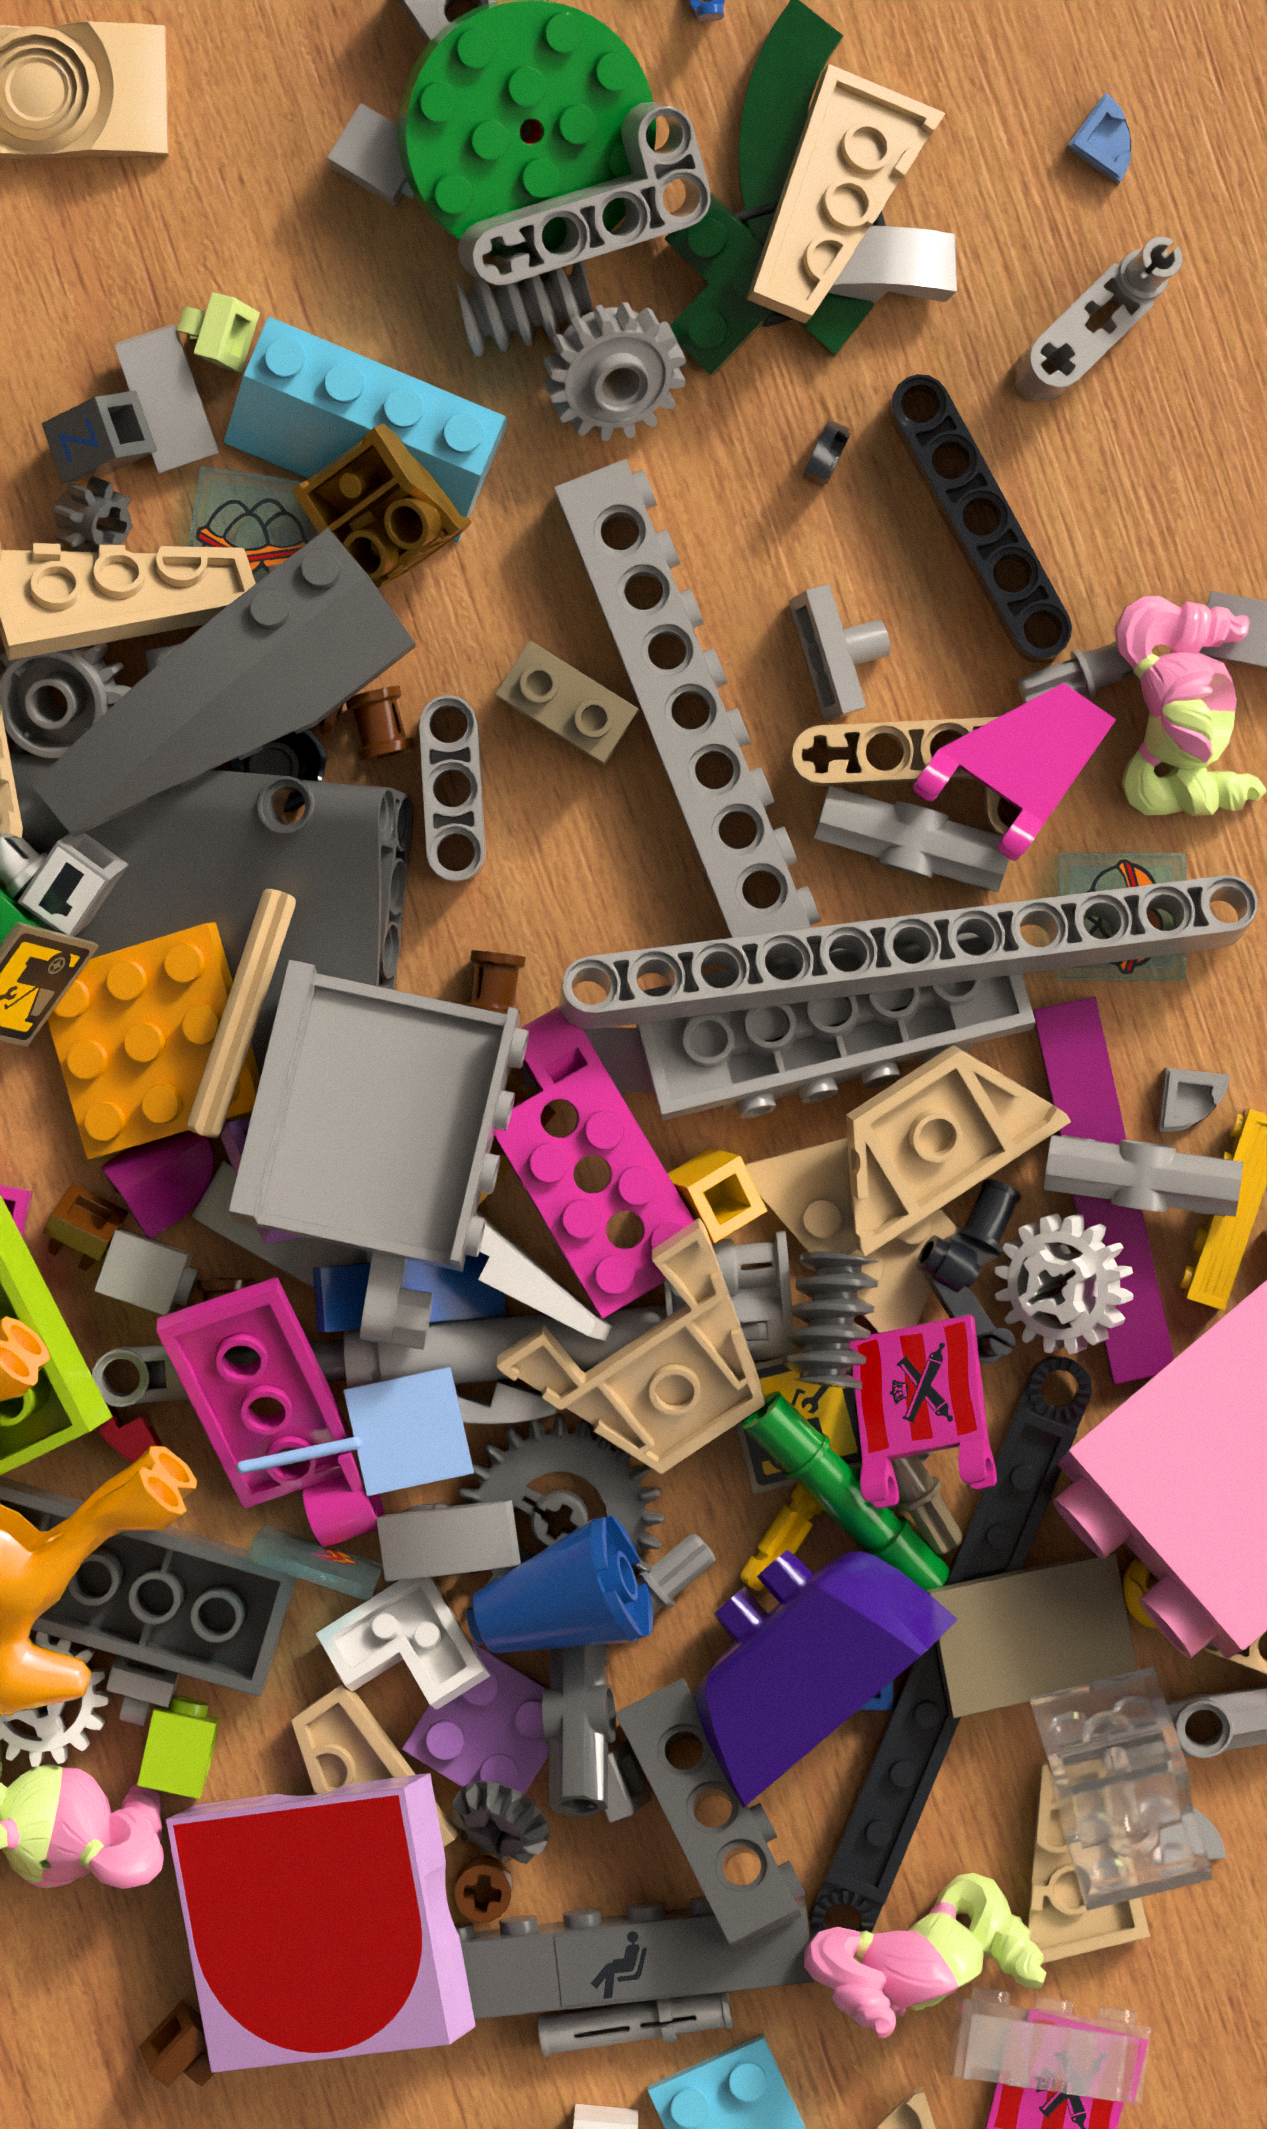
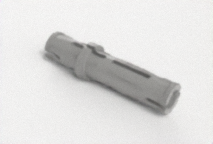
M728 1992L639 2001L557 2015L538 2016L539 2037L544 2057H549L552 2054L607 2047L663 2037L664 2043L677 2041L678 2034L733 2027Z

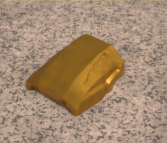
M383 423L372 428L366 433L367 436L291 490L319 534L329 528L368 574L377 589L389 584L423 562L464 532L472 523L469 517H463L459 514L451 500L430 473L408 452L398 435Z

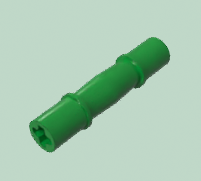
M779 1391L765 1396V1405L743 1420L742 1428L783 1469V1475L789 1480L797 1479L823 1511L864 1548L863 1552L875 1555L898 1569L924 1591L942 1587L950 1574V1568L910 1527V1522L904 1516L896 1517L888 1507L879 1509L874 1507L873 1503L865 1501L861 1493V1476L829 1448L830 1439L824 1433H819Z

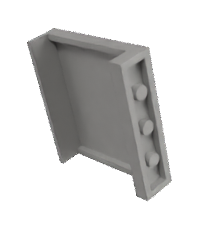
M289 959L230 1202L229 1213L233 1221L463 1272L466 1255L478 1257L483 1239L486 1219L475 1217L481 1192L492 1194L497 1179L500 1156L490 1154L495 1130L507 1131L512 1114L515 1093L505 1091L510 1066L521 1069L527 1049L529 1030L519 1028V1010L509 1007L507 1014L317 974L315 965Z

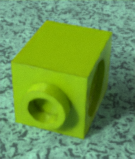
M173 1696L168 1707L157 1705L153 1710L137 1786L200 1799L206 1789L221 1716L207 1713L208 1703L189 1697Z

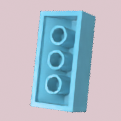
M268 316L243 375L223 443L309 479L367 436L366 433L383 423L398 435L408 452L430 473L451 500L459 514L463 517H470L508 424L504 415ZM462 533L454 538L453 541L459 543Z

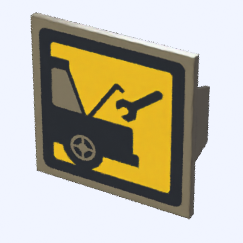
M20 922L14 925L0 945V1041L28 1047L99 946L92 941Z
M784 1357L754 1363L765 1396L779 1391L819 1433H824L830 1439L829 1448L852 1469L862 1467L855 1390L794 1380L800 1378V1374L784 1366ZM848 1367L846 1374L852 1377L853 1367ZM743 1420L736 1424L753 1495L799 1483L797 1479L789 1480L783 1475V1469L742 1428Z

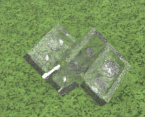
M1154 1666L1029 1698L1032 1715L1048 1763L1056 1813L1087 1911L1213 1879L1211 1863L1193 1811L1187 1764Z

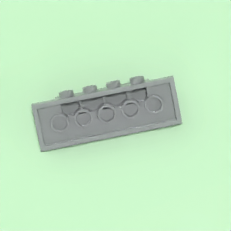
M963 933L956 937L959 947L964 952L977 956L987 953L986 943L980 936L974 933ZM900 941L893 945L895 955L901 961L916 964L925 959L922 949L911 941ZM837 949L829 953L831 963L841 971L853 972L861 968L859 957L848 949ZM784 957L765 962L767 971L779 980H789L798 975L796 966ZM729 970L702 976L706 983L714 988H726L735 982ZM1022 974L637 1023L636 1028L661 1121L721 1106L723 1112L737 1109L740 1118H754L777 1108L775 1099L800 1094L803 1103L819 1102L838 1094L837 1084L860 1078L865 1088L883 1086L901 1077L900 1068L920 1063L925 1064L952 1045L965 1052H969L972 1044L1032 1030L1036 1022ZM670 985L644 990L643 992L649 996L659 997L667 994L671 988Z

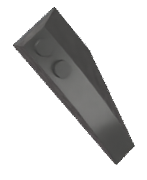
M327 528L230 603L168 655L92 725L32 787L72 837L78 836L147 804L149 798L178 784L184 787L205 777L204 772L237 757L240 760L262 751L263 745L293 731L297 735L316 726L413 650L416 644L368 574L331 530Z

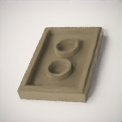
M1112 1552L1105 1559L1100 1558L1094 1553L926 1590L929 1595L958 1619L936 1641L949 1715L953 1718L1139 1678L1115 1552Z

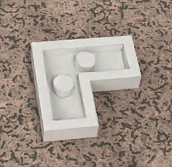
M433 1577L399 1580L316 1633L344 1685L352 1692L403 1659L427 1701L436 1710L490 1677L489 1672Z

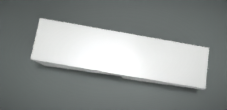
M477 1210L475 1217L486 1219L480 1252L490 1256L478 1280L589 1337L606 1341L612 1326L606 1320L600 1318L598 1313Z

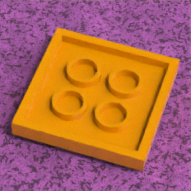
M216 922L198 925L90 959L48 1017L47 1021L87 1160L190 1131L187 1122L233 984ZM251 1043L226 1120L253 1111L261 1077Z

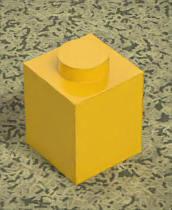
M710 1147L667 1173L693 1219L700 1218L704 1223L712 1243H716L767 1212L740 1155Z

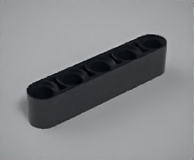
M916 374L905 378L898 384L889 406V416L895 431L1013 648L1021 657L1030 662L1042 663L1052 660L1066 648L1071 638L1072 624L1065 607L946 388L939 380L930 375ZM914 391L925 392L935 401L936 415L927 422H914L903 413L901 407L902 398ZM944 447H952L959 450L966 459V473L956 479H945L939 476L933 468L932 455L938 449ZM974 503L986 504L996 514V529L991 534L985 536L969 532L964 526L962 519L963 510ZM1004 559H1014L1020 562L1028 575L1026 586L1017 592H1006L995 583L993 577L995 564ZM1045 615L1056 624L1058 636L1057 641L1052 647L1046 649L1036 648L1026 640L1024 624L1029 617Z

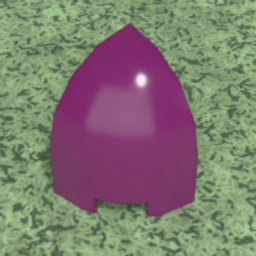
M186 1131L129 1148L100 1166L115 1192L123 1197L138 1226L147 1238L151 1239L183 1218L199 1203L211 1181L214 1157L207 1137Z

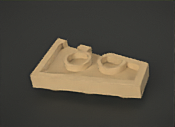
M343 1681L297 1713L291 1720L314 1792L317 1794L335 1790L346 1784L416 1775L355 1690L352 1692L344 1685ZM436 1803L443 1847L455 1840L459 1833Z
M1103 1747L1040 1763L1027 1927L1032 1931L1030 1941L1036 1944L1044 1956L1043 1963L1150 1937Z

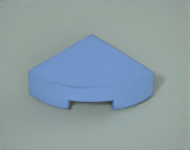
M1105 92L1068 144L1067 149L1119 185L1131 159V136L1122 109Z

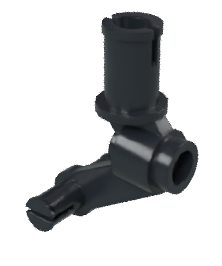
M993 1179L983 1181L982 1189L965 1226L958 1227L953 1235L944 1239L936 1235L932 1236L922 1248L916 1263V1268L925 1273V1279L928 1281L949 1318L970 1314L975 1318L980 1364H990L998 1361L1002 1356L1010 1354L1013 1350L1009 1346H1015L1016 1343L1015 1337L1010 1330L1006 1328L997 1329L970 1289L978 1277L980 1265L1001 1255L1003 1248L999 1242L1016 1204L1020 1202L1022 1197L1011 1186Z

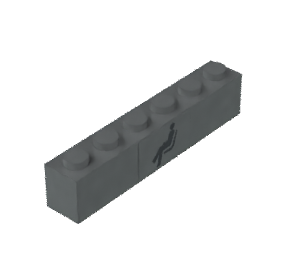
M705 1895L691 1898L689 1900L690 1908L665 1910L664 1902L649 1901L626 1906L627 1915L601 1917L600 1909L585 1908L564 1912L562 1914L563 1922L538 1924L537 1916L521 1915L499 1920L500 1929L474 1931V1924L471 1922L454 1923L456 1931L460 1936L474 2019L814 1982V1979L804 1968V1949L810 1941L805 1897L796 1900L802 1917L735 1951L729 1945Z

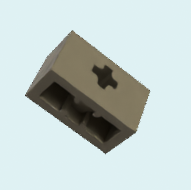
M531 640L528 641L495 694L499 701L603 767L606 766L639 714L637 707Z

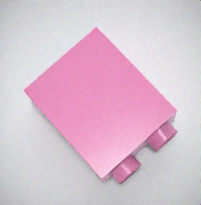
M1267 1280L1082 1438L1057 1463L1073 1482L1053 1500L1060 1515L1076 1535L1102 1559L1107 1558L1124 1542L1130 1547L1159 1581L1139 1598L1141 1607L1169 1642L1189 1659L1210 1641L1226 1659H1229L1246 1649L1267 1630Z

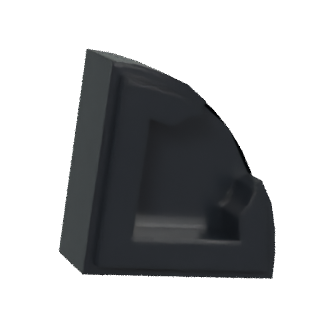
M829 419L807 464L803 478L821 486H824V484L828 485L851 433L848 432L850 428Z

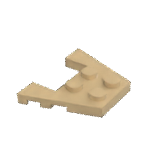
M700 1218L652 1249V1261L687 1304L589 1371L583 1372L544 1324L497 1355L496 1366L504 1375L514 1381L518 1377L542 1392V1399L560 1410L567 1408L594 1425V1432L660 1474H663L765 1405L763 1387L709 1235Z

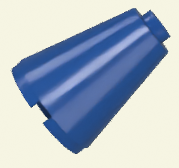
M614 1516L594 1518L475 1592L473 1595V1607L468 1608L466 1611L468 1627L474 1641L478 1645L485 1644L492 1653L497 1654L636 1642L639 1638L650 1635L653 1628L651 1596L647 1583L637 1586L631 1566L640 1563V1560L624 1527Z

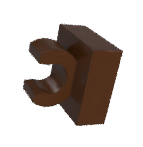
M71 1183L52 1211L43 1231L44 1234L51 1237L48 1244L49 1253L56 1256L60 1248L65 1244L83 1253L78 1268L86 1271L95 1260L101 1261L110 1247L115 1230L122 1228L129 1211Z
M182 2000L139 2047L149 2073L165 2086L169 2087L182 2072L195 2083L203 2086L214 2073H211L202 2018L200 2013Z

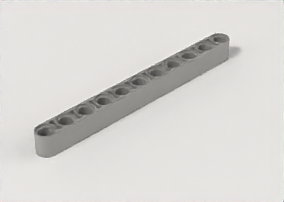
M1222 875L587 956L576 960L567 968L560 989L559 1007L562 1015L570 1024L580 1029H598L1219 949L1235 944L1243 936L1258 911V898L1254 889L1247 881L1237 876ZM1224 901L1229 903L1236 910L1238 921L1224 923L1218 920L1210 910V902ZM1154 908L1168 912L1174 919L1175 929L1161 931L1154 928L1147 918V910ZM1092 916L1106 920L1112 928L1113 937L1097 939L1091 936L1085 929L1083 919ZM1028 924L1043 928L1048 933L1050 945L1045 947L1029 945L1022 938L1020 928ZM963 933H974L980 936L986 943L987 953L977 956L964 952L959 947L956 937ZM900 941H911L922 949L925 959L916 964L901 961L895 955L893 945ZM837 949H848L859 957L861 968L853 972L841 971L831 963L829 953ZM774 957H784L796 966L798 975L789 980H779L767 971L765 962ZM711 965H721L732 973L735 982L726 988H714L706 983L701 971ZM657 973L669 982L671 990L659 997L649 996L639 988L636 980L644 974ZM584 981L595 982L605 990L607 998L599 1004L586 1005L574 996L572 988Z

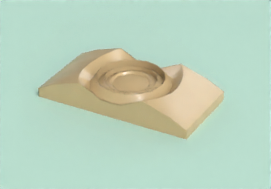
M89 21L54 26L21 27L0 25V159L169 156L166 27L164 25Z

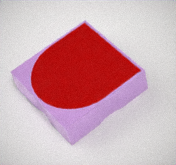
M430 1773L346 1784L335 1790L316 1795L292 1796L271 1794L197 1804L166 1819L211 2073L450 2045L476 2027L460 1936L454 1926L447 1903L445 1888L446 1858Z

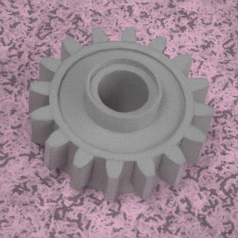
M622 302L619 308H604L601 304L595 306V311L581 318L578 316L571 319L572 325L564 334H556L553 338L556 345L555 354L544 358V365L550 375L549 378L544 380V386L562 422L571 420L577 433L581 436H584L595 426L601 441H608L613 433V429L619 427L622 428L628 439L634 437L635 423L641 420L647 425L655 427L658 422L654 411L659 406L665 409H673L676 406L669 389L685 387L686 383L679 369L680 366L686 363V359L667 321L659 324L650 308H645L640 313L632 311L628 302Z
M106 643L97 644L91 649L85 646L10 661L6 652L1 655L0 659L7 669L0 670V705L5 733H8L15 741L14 752L18 754L26 750L34 755L45 758H60L131 689L128 686L116 685L114 676L119 674L124 666L122 662L107 665L103 661L102 657L108 647ZM51 686L58 688L65 695L68 704L67 711L58 707L53 701Z

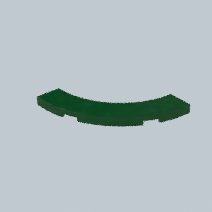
M790 0L773 25L758 55L748 83L741 115L738 148L739 185L744 210L779 201L805 125L815 87L827 62L843 40L844 35L800 0ZM775 212L747 220L748 229L763 244H765ZM827 293L813 316L806 323L798 322L817 343L835 357L869 315L875 304L868 300Z

